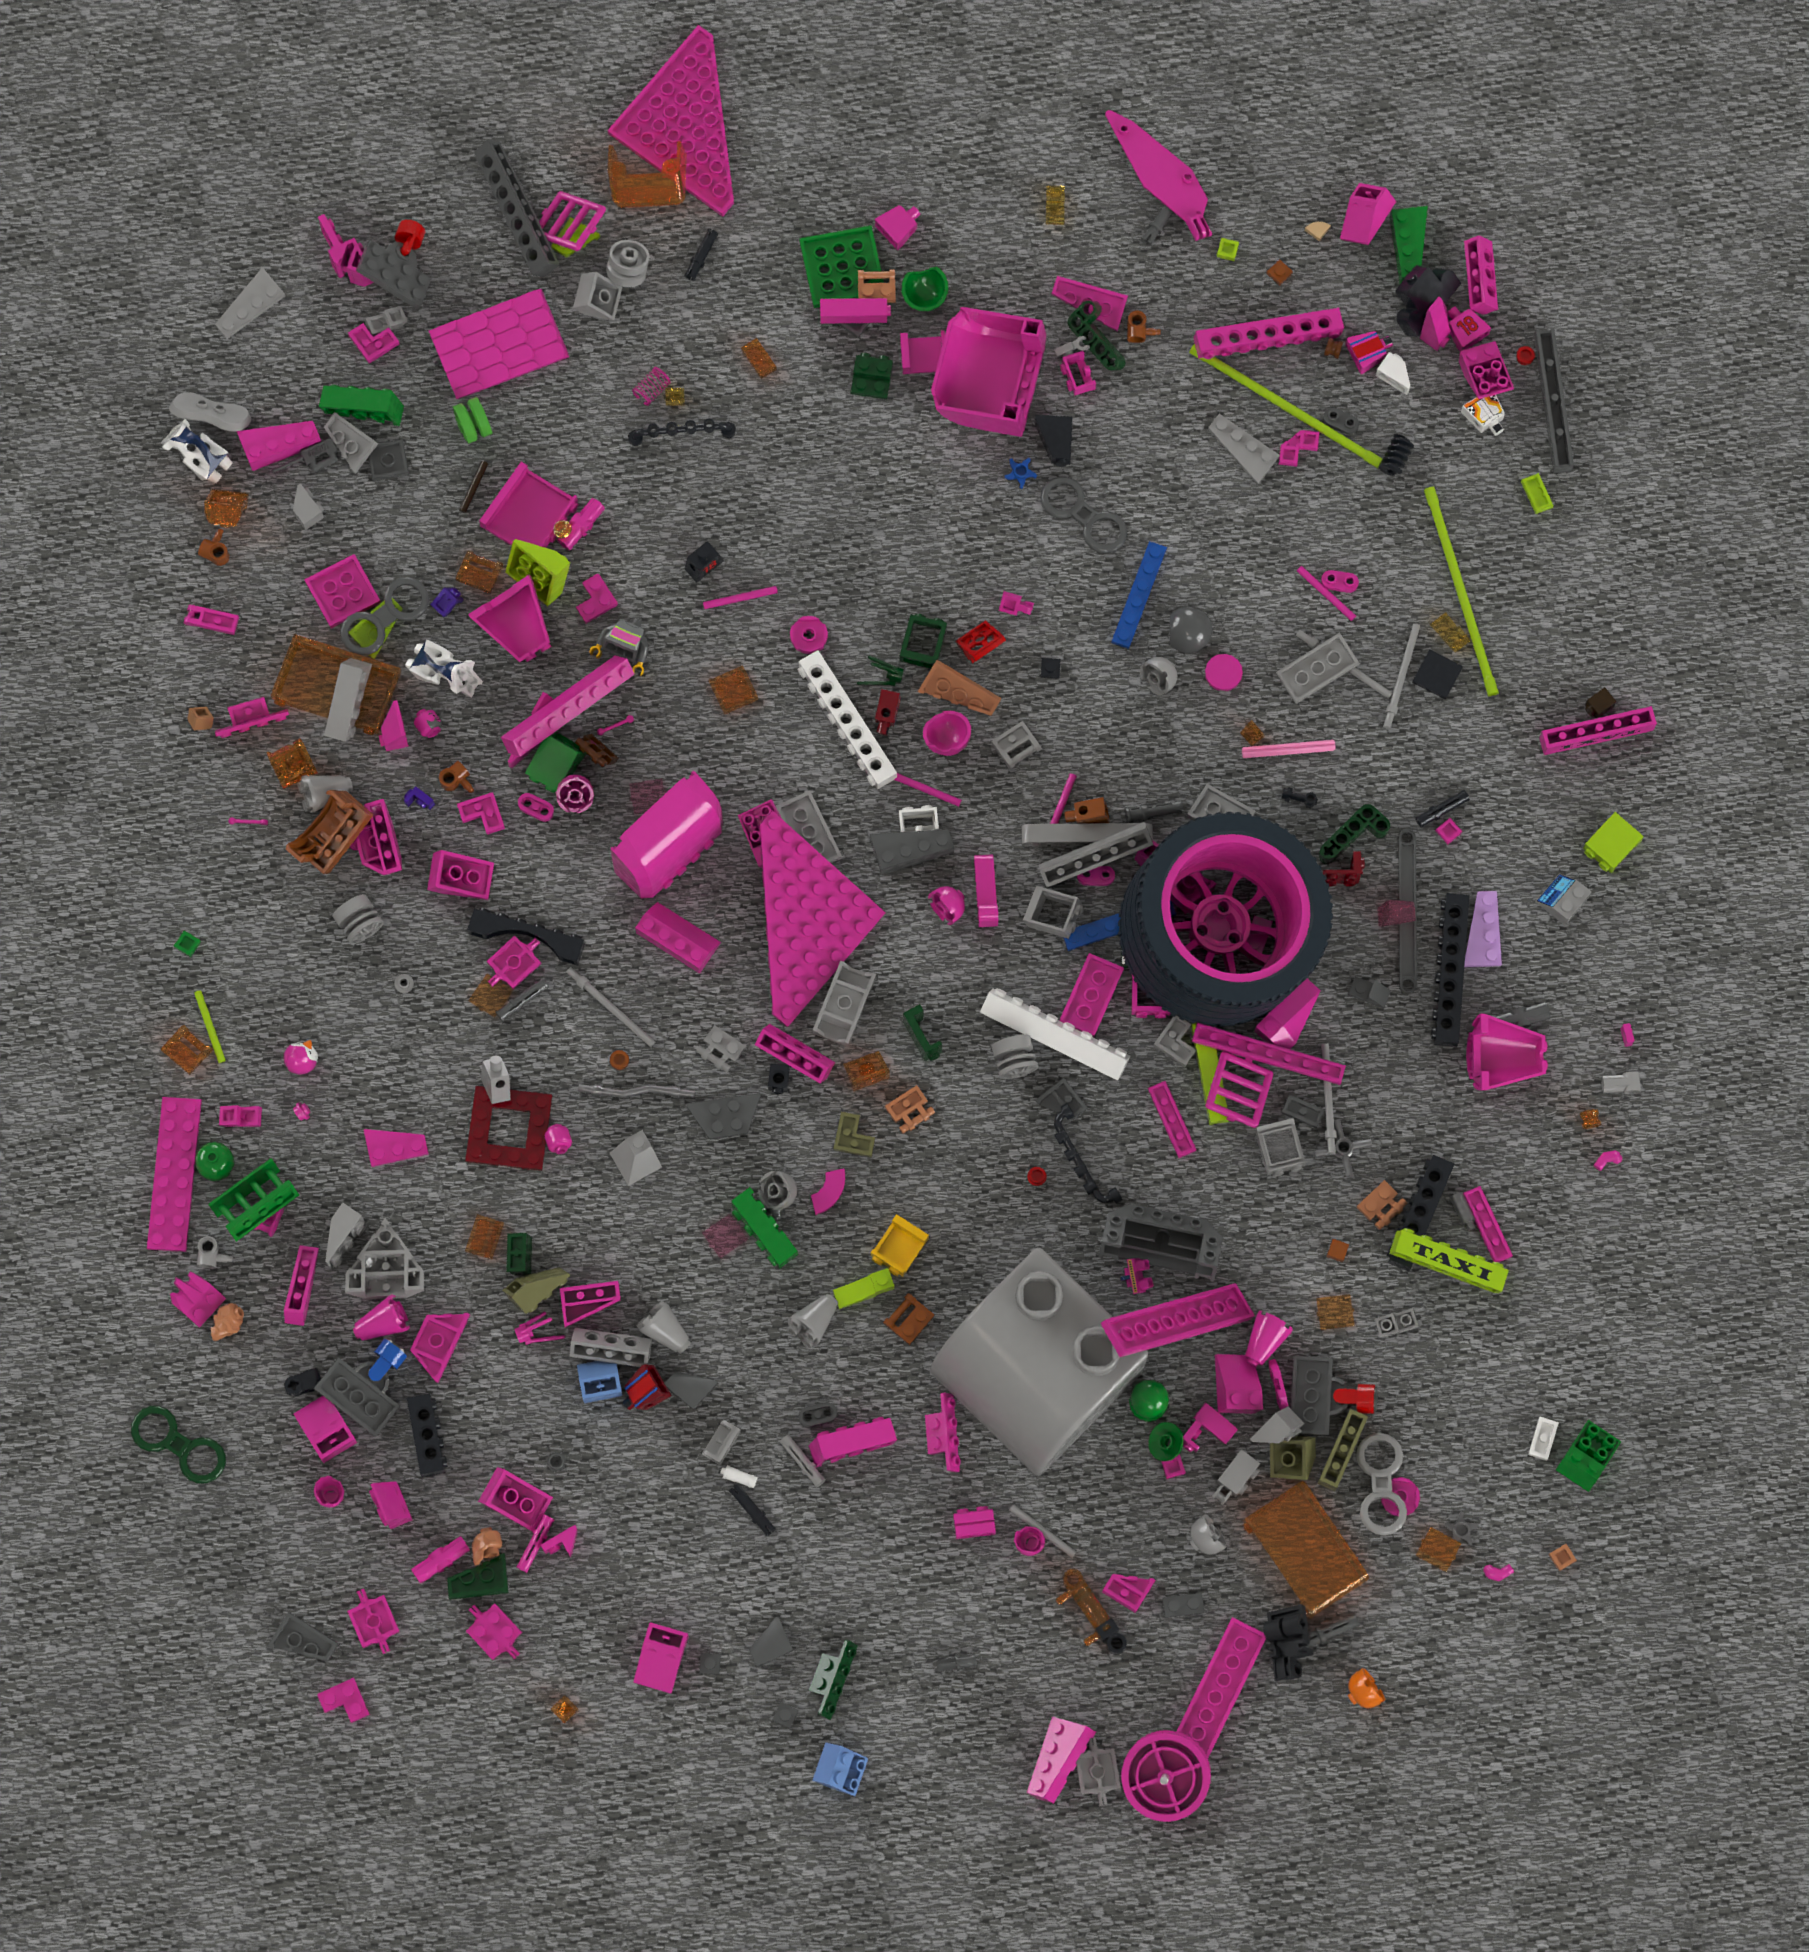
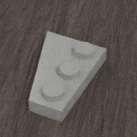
M334 413L324 426L353 472L357 473L378 443L337 413Z

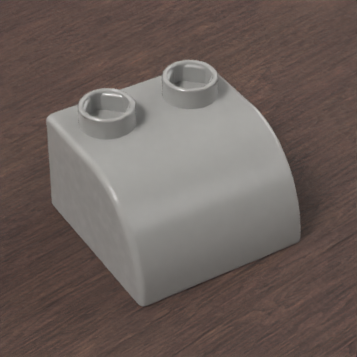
M1035 1248L953 1332L934 1358L930 1373L1034 1475L1041 1476L1143 1373L1148 1358V1351L1144 1350L1119 1357L1101 1326L1105 1319L1112 1318V1316L1042 1248Z

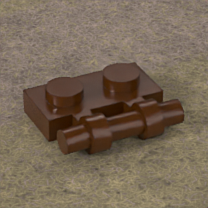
M593 734L584 735L582 739L579 737L575 741L580 747L579 750L583 753L586 752L592 758V761L595 764H599L602 768L606 765L615 764L619 759Z

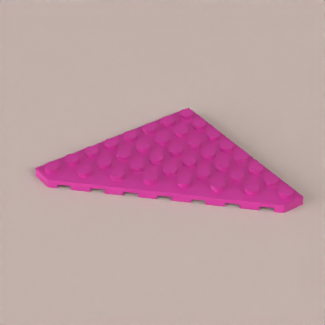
M698 25L608 129V134L723 217L734 204L714 41L713 35Z
M771 811L759 825L763 867L762 878L765 895L764 907L767 924L766 935L769 952L770 992L772 995V1015L784 1026L788 1027L835 973L840 961L844 962L886 912L774 811Z

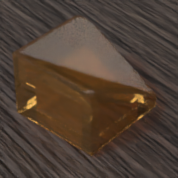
M565 1695L550 1709L564 1724L579 1711Z

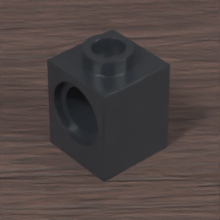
M770 1064L768 1090H771L773 1094H783V1092L788 1091L789 1065ZM777 1076L784 1078V1081L780 1084L775 1083L773 1080Z

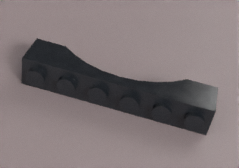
M474 908L467 928L469 935L483 939H490L504 934L526 935L537 938V940L547 945L560 961L579 965L585 946L581 936L571 934V936L565 935L563 931L558 929L548 930L541 924L531 925L520 918L513 920L502 913L496 915L490 913L491 911L485 908H480L479 910Z

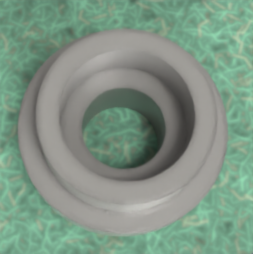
M401 974L395 979L394 985L398 992L408 993L413 989L414 981L411 976ZM403 980L407 981L406 986H402L400 983Z

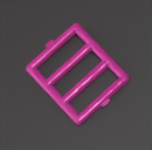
M560 191L549 207L545 208L541 213L543 216L539 223L543 229L562 199L569 201L550 231L544 233L549 242L579 251L590 234H594L596 231V225L605 213L606 207ZM575 205L583 206L563 237L555 236ZM590 209L597 211L577 242L569 241Z
M1223 1051L1219 1057L1205 1106L1209 1110L1226 1116V1119L1231 1122L1236 1120L1256 1128L1259 1126L1273 1078V1072L1252 1063L1253 1060L1249 1058L1242 1059ZM1226 1061L1265 1076L1263 1084H1257L1224 1070ZM1223 1077L1259 1092L1258 1101H1253L1219 1087L1221 1078ZM1219 1094L1255 1109L1253 1119L1215 1104L1216 1095Z

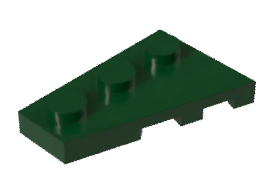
M505 1553L498 1555L497 1558L490 1561L487 1560L475 1568L467 1569L447 1578L449 1600L509 1593Z

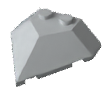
M386 1218L360 1252L353 1266L345 1273L346 1294L367 1300L386 1299L393 1294L396 1296L393 1299H401L424 1291L423 1269L418 1265Z

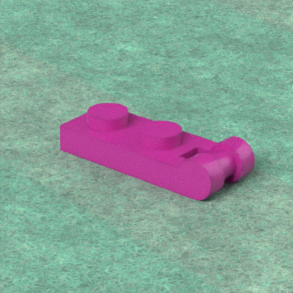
M188 605V615L183 622L185 625L235 635L239 615ZM195 614H200L199 619H195Z

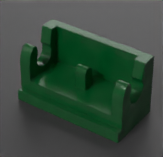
M508 1233L506 1272L512 1275H518V1273L523 1275L531 1274L532 1237L527 1233Z

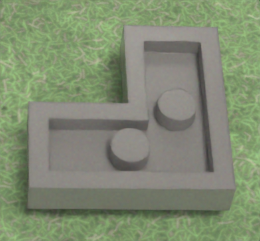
M1173 1016L1153 1046L1186 1067L1196 1053L1194 1048L1181 1040L1191 1027V1024L1186 1020L1179 1019L1178 1016Z

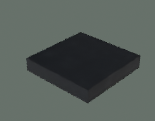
M1429 650L1412 683L1446 700L1463 666Z

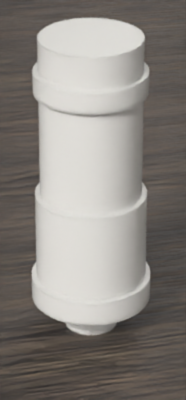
M729 1465L726 1468L722 1467L720 1472L724 1474L723 1479L738 1482L751 1488L755 1487L758 1479L754 1475L742 1472Z

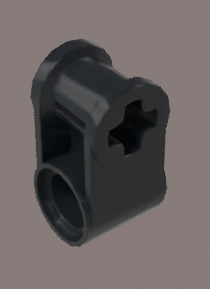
M312 1368L287 1378L284 1383L287 1394L296 1397L314 1392L313 1388L321 1379L318 1368ZM291 1383H295V1385H297L296 1390L290 1388Z

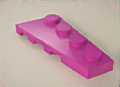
M1060 276L1056 277L1052 291L1053 296L1076 309L1084 301H1097L1100 303L1102 311L1096 320L1118 332L1128 299L1127 295ZM1092 305L1088 308L1090 314L1093 312Z

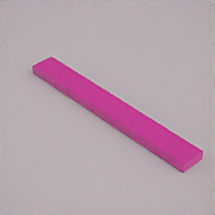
M1198 1022L1192 1042L1338 1085L1342 1082L1346 1065Z

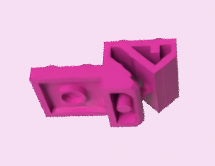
M325 214L319 216L318 220L321 231L331 248L328 250L331 265L337 276L342 278L347 272L350 283L363 287L373 283V281L356 271L364 251L361 242L357 243L355 238H352L343 243L341 236L336 234L332 220H327Z

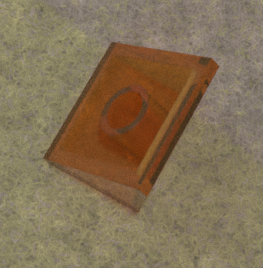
M879 1051L843 1064L853 1092L890 1078L889 1069Z

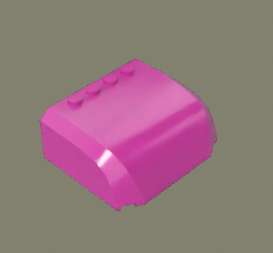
M961 307L958 314L948 322L931 388L936 410L949 421L959 425L1022 437L1046 346L1047 335L1043 320Z
M695 771L691 772L689 779L682 778L620 836L622 841L617 847L610 848L615 874L641 899L653 898L663 888L667 889L673 883L672 879L677 875L681 876L687 870L686 866L690 862L695 863L700 858V853L704 849H710L714 844V840L722 833L723 816L720 803L712 790Z

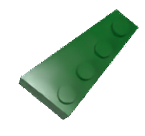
M1428 206L1391 210L1389 219L1400 284L1416 265L1422 266Z
M749 1187L731 1201L732 1209L734 1210L731 1213L737 1221L742 1220L746 1225L743 1227L746 1233L756 1238L755 1244L761 1251L765 1250L769 1255L767 1259L772 1266L777 1265L780 1269L798 1255V1251L782 1230L779 1231V1226L774 1218L766 1214L767 1211L760 1200L756 1201L753 1198L754 1191Z

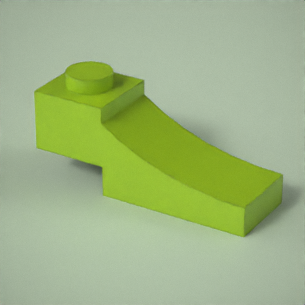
M886 1268L871 1273L853 1283L834 1289L833 1293L838 1302V1307L841 1309L893 1290L895 1286L889 1269Z

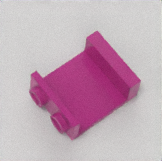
M941 331L940 337L908 338V333H900L903 374L936 372L945 331Z

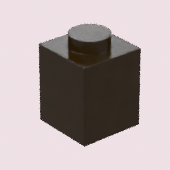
M1604 687L1586 701L1585 710L1589 716H1594L1597 719L1611 710L1617 701Z

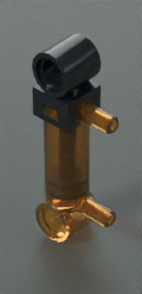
M1077 1569L1067 1570L1063 1576V1585L1068 1591L1055 1599L1057 1604L1061 1605L1071 1597L1078 1604L1095 1629V1633L1084 1639L1083 1642L1086 1646H1090L1098 1639L1102 1642L1107 1640L1106 1647L1111 1654H1122L1127 1646L1126 1638L1122 1634L1117 1633L1119 1632L1118 1626L1110 1618L1088 1586L1082 1573ZM1070 1575H1074L1078 1578V1583L1072 1585L1067 1581V1578ZM1118 1639L1121 1641L1122 1647L1115 1649L1112 1647L1111 1642Z

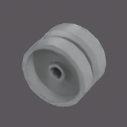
M633 240L616 242L609 252L606 268L609 279L622 287L640 285L646 278L650 258L646 247Z

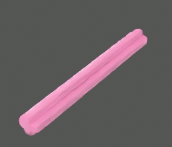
M1334 740L1243 747L1242 757L1254 758L1334 751L1336 745Z

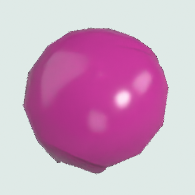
M332 1476L321 1477L314 1487V1496L317 1502L328 1508L336 1507L341 1503L345 1493L341 1482L332 1478Z
M1025 1526L1020 1531H1016L1014 1543L1021 1554L1034 1556L1044 1548L1045 1538L1042 1531L1038 1528Z

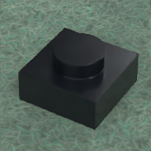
M1042 658L1041 678L1059 679L1061 659Z

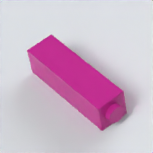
M887 298L820 299V324L887 323V316H891V305H887Z

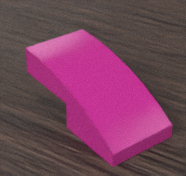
M220 1106L219 1125L261 1127L262 1108L260 1106Z
M1204 1403L1193 1417L1223 1444H1227L1238 1430L1207 1403Z

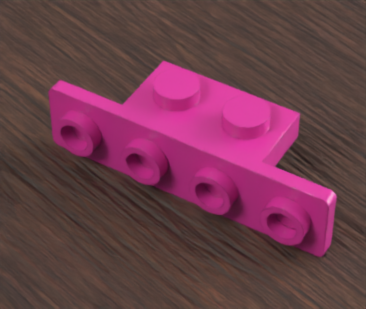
M264 696L228 707L233 725L215 730L216 737L225 738L231 736V732L239 730V733L248 731L250 726L257 725V727L267 725L268 721L274 719L276 722L287 719L286 716L289 715V711L285 709L269 714Z
M944 1392L940 1394L942 1412L925 1415L928 1454L945 1453L947 1471L959 1472L961 1461L958 1456L959 1440L956 1432V1402L953 1394Z

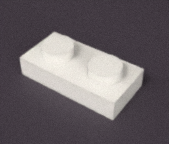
M1539 1417L1528 1455L1548 1460L1559 1422Z

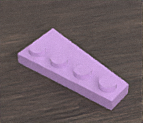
M1497 891L1477 892L1464 967L1501 966Z

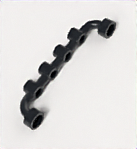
M710 418L706 419L704 423L696 424L693 420H688L685 425L669 422L664 427H658L657 424L651 423L648 428L632 430L628 434V441L633 446H639L643 442V436L647 435L652 438L657 437L659 434L675 436L677 433L682 432L692 435L696 431L712 433L717 429H721V434L725 438H731L735 435L736 428L731 422H714Z
M1068 1103L1062 1105V1111L1054 1119V1126L1057 1131L1054 1136L1060 1145L1064 1143L1067 1149L1064 1153L1069 1162L1072 1160L1075 1162L1077 1167L1073 1169L1078 1178H1084L1086 1184L1083 1186L1087 1194H1093L1097 1201L1101 1203L1114 1201L1117 1204L1123 1201L1116 1187L1109 1190L1110 1195L1107 1196L1102 1195L1099 1191L1098 1186L1062 1126V1120L1065 1117L1069 1120L1075 1116Z

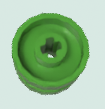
M477 397L467 401L469 412L462 403L452 406L456 423L467 444L477 441L476 428L483 438L492 434L487 416Z

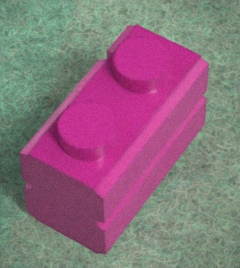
M988 1506L977 1507V1511L969 1512V1509L957 1510V1513L953 1514L956 1539L995 1535L993 1509H988Z

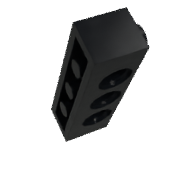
M430 1393L407 1398L420 1475L421 1477L445 1473L444 1468L448 1467L446 1455L442 1456L441 1448H444L443 1437L438 1436L437 1429H441L439 1417L435 1418L434 1410H437L436 1399H432ZM422 1412L430 1413L429 1418L425 1421L419 1419ZM426 1431L433 1432V1436L429 1440L423 1439V1434ZM429 1450L437 1452L433 1459L426 1457Z

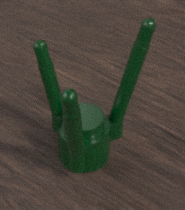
M869 655L868 659L874 661L871 662V665L888 671L886 678L890 680L858 681L857 685L895 686V683H901L904 669Z

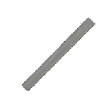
M1012 1505L1009 1511L1030 1527L1038 1528L1047 1540L1071 1558L1074 1557L1077 1553L1074 1549L1016 1505Z

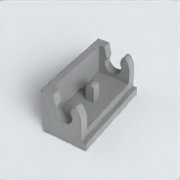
M725 1420L721 1421L702 1455L721 1465L739 1436L740 1429Z

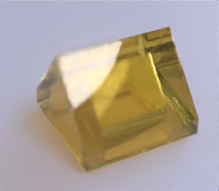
M665 388L666 405L684 406V388Z

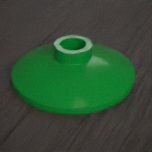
M1170 1422L1158 1424L1149 1436L1148 1446L1150 1453L1160 1461H1170L1176 1458L1183 1447V1434L1180 1428Z

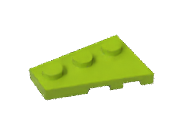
M392 598L394 607L402 612L403 608ZM385 601L380 603L370 613L373 614L376 610H378L381 606L385 604ZM361 620L348 632L361 648L371 646L378 636L375 625L367 620ZM396 621L385 629L384 642L386 641ZM382 646L378 651L369 655L373 660H375Z

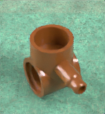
M1133 311L1128 316V342L1143 343L1146 340V335H1160L1161 330L1146 328L1147 319L1142 311ZM1138 320L1141 324L1135 325L1133 321Z
M218 529L212 541L205 538L198 550V556L212 561L217 566L225 565L230 557L227 547L220 543L224 532L222 529ZM217 552H223L222 556L215 557Z
M456 761L452 766L440 772L439 780L444 790L454 791L461 784L469 793L474 791V788L466 779L470 774L460 761ZM447 777L454 778V780L451 783H446L444 781Z

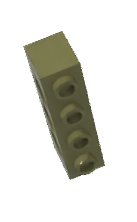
M1352 1409L1349 1410L1317 1484L1336 1491L1368 1416Z

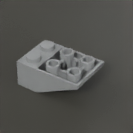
M344 1203L341 1204L331 1218L325 1259L331 1271L334 1267H339L343 1261L342 1256L345 1251L349 1252L354 1245L353 1240L357 1235L361 1236L366 1228L362 1215Z

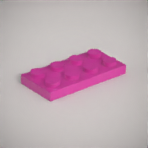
M1089 953L1059 1021L1063 1023L1068 1022L1074 1025L1075 1029L1081 1032H1089L1092 1034V1037H1095L1124 971V967Z

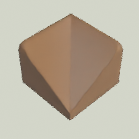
M207 707L189 708L187 719L193 730H205L212 728L214 717Z

